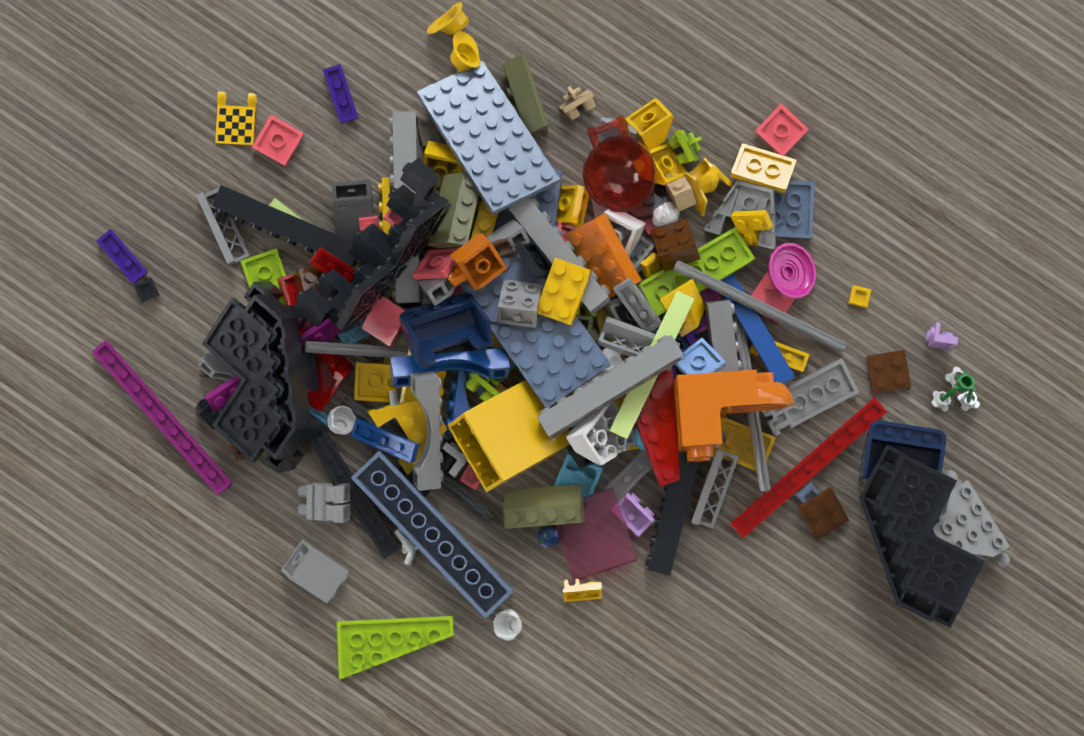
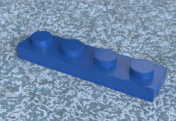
M355 418L350 436L410 463L415 462L420 445L360 418Z

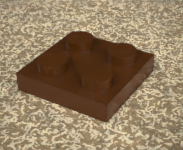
M905 350L866 356L872 394L911 388Z
M831 487L797 506L816 540L850 521Z

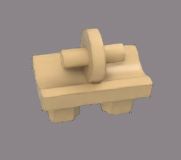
M569 86L567 87L568 94L563 96L567 102L559 106L561 112L565 113L570 120H574L580 116L576 109L578 105L582 104L585 111L595 107L592 98L594 95L589 90L579 94L582 92L580 87L573 90Z

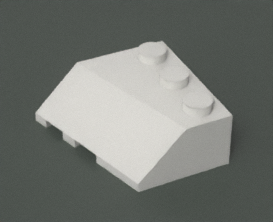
M615 402L576 424L566 436L576 453L598 465L605 464L615 458L617 454L635 445L633 430H631L628 439L610 432V428L619 412Z

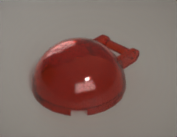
M623 115L617 116L616 120L594 128L592 126L587 128V134L593 150L590 151L586 163H583V180L589 196L598 205H603L612 212H627L641 206L652 194L657 181L656 164L650 151L644 144L631 137ZM619 127L620 136H613L601 142L599 141L598 134Z

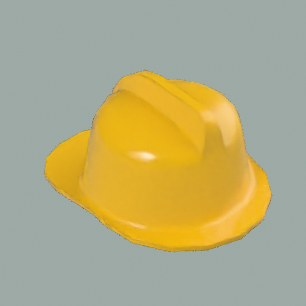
M456 3L445 14L436 19L427 29V33L433 34L441 30L446 34L453 35L461 31L469 23L468 17L461 10L462 3Z
M462 31L456 32L453 35L454 49L450 55L451 62L458 72L478 68L480 66V59L476 42L469 34Z

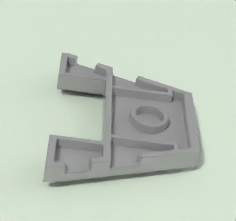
M737 180L724 198L722 205L713 214L709 224L705 226L704 231L721 236L727 217L731 218L733 212L767 210L773 226L770 230L761 231L757 245L775 250L774 190Z

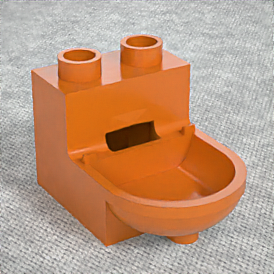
M757 370L677 375L673 382L678 453L687 452V462L711 460L710 457H714L713 451L722 445L720 415L725 419L726 414L762 412L793 407L795 404L792 393L783 383L774 382L773 372L757 373Z

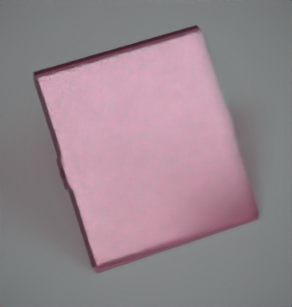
M613 487L583 497L584 523L555 525L560 539V546L562 551H564L574 581L575 579L580 580L638 560L628 532L627 522L623 517Z

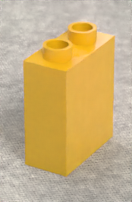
M526 380L462 413L447 425L486 492L552 457L570 445L566 438L570 429L553 439L547 435L537 418L546 407Z

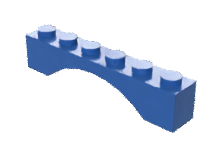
M504 348L435 353V363L423 368L418 366L413 356L391 357L390 361L393 388L411 386V374L462 370L493 380L508 378L510 370L508 355Z
M451 370L453 376L452 381L449 383L450 400L447 401L446 405L448 416L444 422L447 428L445 434L450 436L453 435L447 425L462 413L470 410L465 390L467 371Z

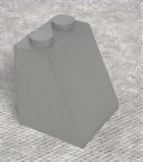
M304 539L301 540L281 569L291 581L325 603H328L329 600L335 597L337 588L346 581L349 572L345 567Z

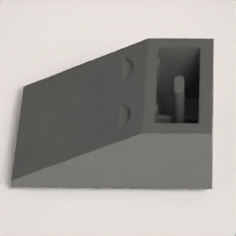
M371 181L333 182L332 196L336 234L350 241H355L353 237L360 230L359 218L374 216Z

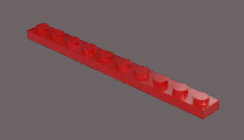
M875 397L871 399L775 483L770 491L765 492L734 519L730 525L744 538L865 432L872 422L877 421L887 411Z

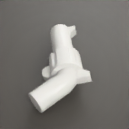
M397 529L394 534L402 543V553H407L404 563L411 566L418 548L411 540L407 539L400 529Z

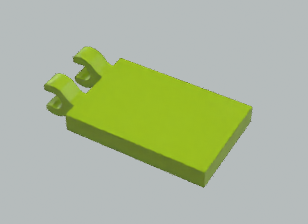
M277 248L241 260L249 287H251L253 282L271 281L280 289L277 279L286 276ZM281 296L279 301L285 306L283 297Z

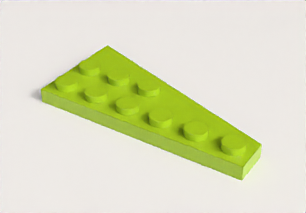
M453 616L337 621L339 680L454 636Z

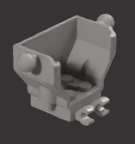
M952 470L944 472V474L958 480L956 472ZM968 480L960 484L956 482L931 533L982 559L987 560L995 557L994 562L997 567H1007L1010 563V558L1006 553H1002V551L1010 547L970 482Z

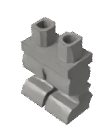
M314 482L300 486L298 488L299 497H307V503L299 504L298 515L306 516L308 520L333 521L334 523L350 521V503L346 502L350 501L351 484L333 486L332 483Z

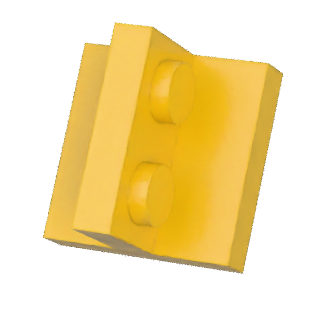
M561 185L556 223L561 222L574 227L584 224L590 192L584 190V187L580 185Z

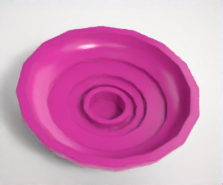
M784 243L776 247L771 254L768 271L773 286L781 294L790 298H801L809 294L816 280V268L811 255L803 247L795 243Z

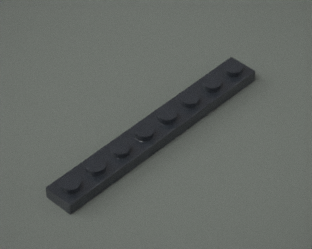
M322 427L316 438L309 441L336 485L351 484L350 501L348 503H350V507L382 557L386 559L401 548L365 492L351 478L353 476L351 470Z

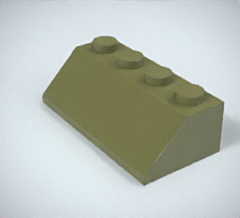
M523 53L503 64L504 70H501L503 80H508L509 88H507L509 98L514 99L515 105L513 108L532 137L547 133L548 124L526 55Z
M466 172L447 174L443 177L439 195L446 198L452 206L434 236L430 235L428 242L430 247L439 249L460 248L469 241L479 193Z
M582 484L506 490L503 507L505 529L584 523Z

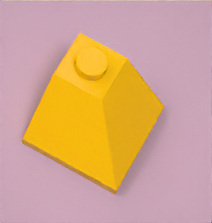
M655 98L625 118L629 126L637 131L636 137L647 150H650L665 142L674 116Z
M669 142L646 151L633 161L637 172L643 179L661 185L678 180L686 173L683 165H680L676 157L677 155Z
M693 279L660 298L665 312H667L677 291L694 298V302L679 331L681 337L698 327L705 310L704 302Z

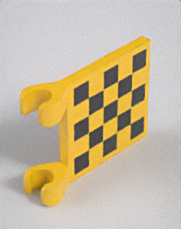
M218 92L215 143L253 145L257 96L254 93L248 94V107L226 106L227 94L225 92Z

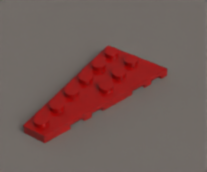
M671 368L670 371L665 370L658 374L635 422L660 487L680 480L673 374Z

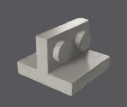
M446 442L442 449L457 460L448 473L457 478L467 465L468 460L464 453H461L462 450L454 442L451 444Z

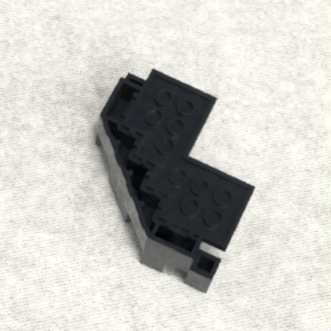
M418 158L412 163L408 162L403 167L402 172L404 173L400 180L404 184L398 189L394 188L388 195L390 199L386 206L400 216L403 221L398 225L395 223L389 229V236L374 223L363 231L359 230L354 235L353 239L355 241L348 253L364 266H359L354 271L353 275L355 277L350 283L336 270L332 269L328 273L324 272L319 277V285L316 290L310 287L306 291L302 290L296 296L297 302L293 308L314 326L318 327L327 319H330L340 330L347 333L371 312L373 308L370 306L375 303L377 298L381 300L390 289L388 285L393 281L394 277L398 279L408 267L405 264L410 261L412 255L416 257L425 247L423 242L428 239L429 235L434 236L452 205L448 203L449 201L446 198L441 197L434 191L441 177Z
M271 281L253 282L244 296L249 301L247 307L236 298L229 300L202 345L241 379V382L212 426L252 463L256 462L265 450L268 456L264 461L277 473L296 468L304 456L297 448L301 442L314 440L324 425L309 410L307 392L319 390L315 353H302L300 331L308 320L293 308L295 305L284 306L279 301L283 292Z
M888 443L859 498L895 603L931 622L935 620L951 628L985 559L931 533L957 480L905 455V451Z

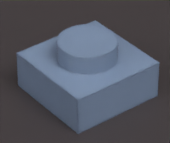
M809 483L796 495L804 503L819 494V491L812 483Z

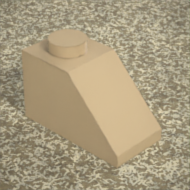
M685 176L665 185L666 191L678 211L696 204L692 188Z

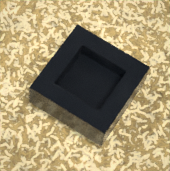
M152 277L134 285L142 303L160 296Z

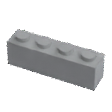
M728 299L704 302L710 346L727 364L719 372L742 371L741 361L737 358V353L740 351L739 343L735 341L737 325L736 322H733L732 315L735 314L734 304Z

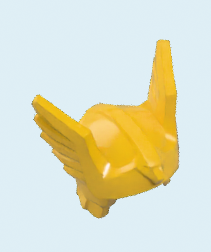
M703 158L702 162L692 171L686 172L683 175L692 188L696 201V211H699L701 217L705 214L708 202L705 194L713 192L719 180L731 188L734 185L730 179L706 158Z

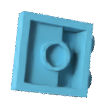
M568 452L554 486L582 484L583 500L589 503L605 464L598 465L595 463L580 469Z

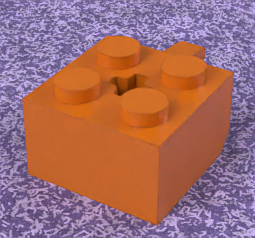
M478 233L449 255L456 267L447 278L454 287L462 282H466L474 290H478L504 272L507 267L491 241L482 233Z

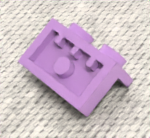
M936 322L930 327V330H927L926 341H928V347L951 350L958 344V337L953 336V333L942 332V334H939L940 323Z

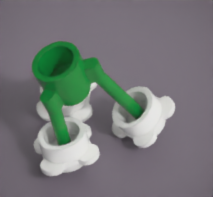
M954 367L950 374L945 375V380L951 383L953 389L948 393L943 391L933 392L932 406L942 409L944 412L949 409L950 396L956 391L963 393L959 394L957 398L962 405L961 409L963 411H968L970 408L976 409L980 405L974 393L976 390L974 379L966 374V372L961 371L959 367Z

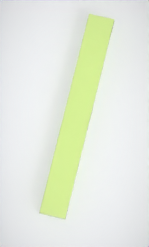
M679 291L676 292L652 341L651 347L657 344V340L665 335H672L674 340L676 339L694 302V298ZM657 376L627 393L610 428V432L628 439Z

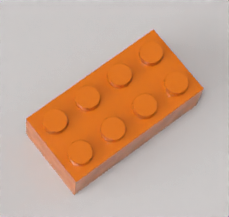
M605 213L566 234L569 242L575 248L574 251L577 257L580 255L587 263L584 267L592 270L599 278L596 282L600 287L604 284L611 293L608 295L609 298L617 295L613 290L614 286L629 277L635 285L641 281Z

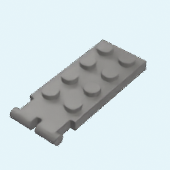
M840 358L786 386L794 398L795 405L793 407L762 411L764 417L772 416L766 422L773 436H777L781 433L780 429L788 425L792 428L858 394L859 391L843 359Z

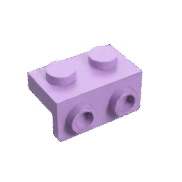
M627 493L611 510L639 537L655 521L653 518L655 514L648 507L644 509L639 504L641 500L634 493L631 495Z

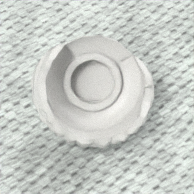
M673 202L664 203L654 210L652 222L654 226L659 228L677 222L680 211H678Z
M347 406L335 407L330 411L327 418L328 427L336 434H348L353 429L356 416L353 414L352 409Z
M505 609L495 615L493 627L496 636L506 641L513 640L522 628V622L518 614L512 609Z

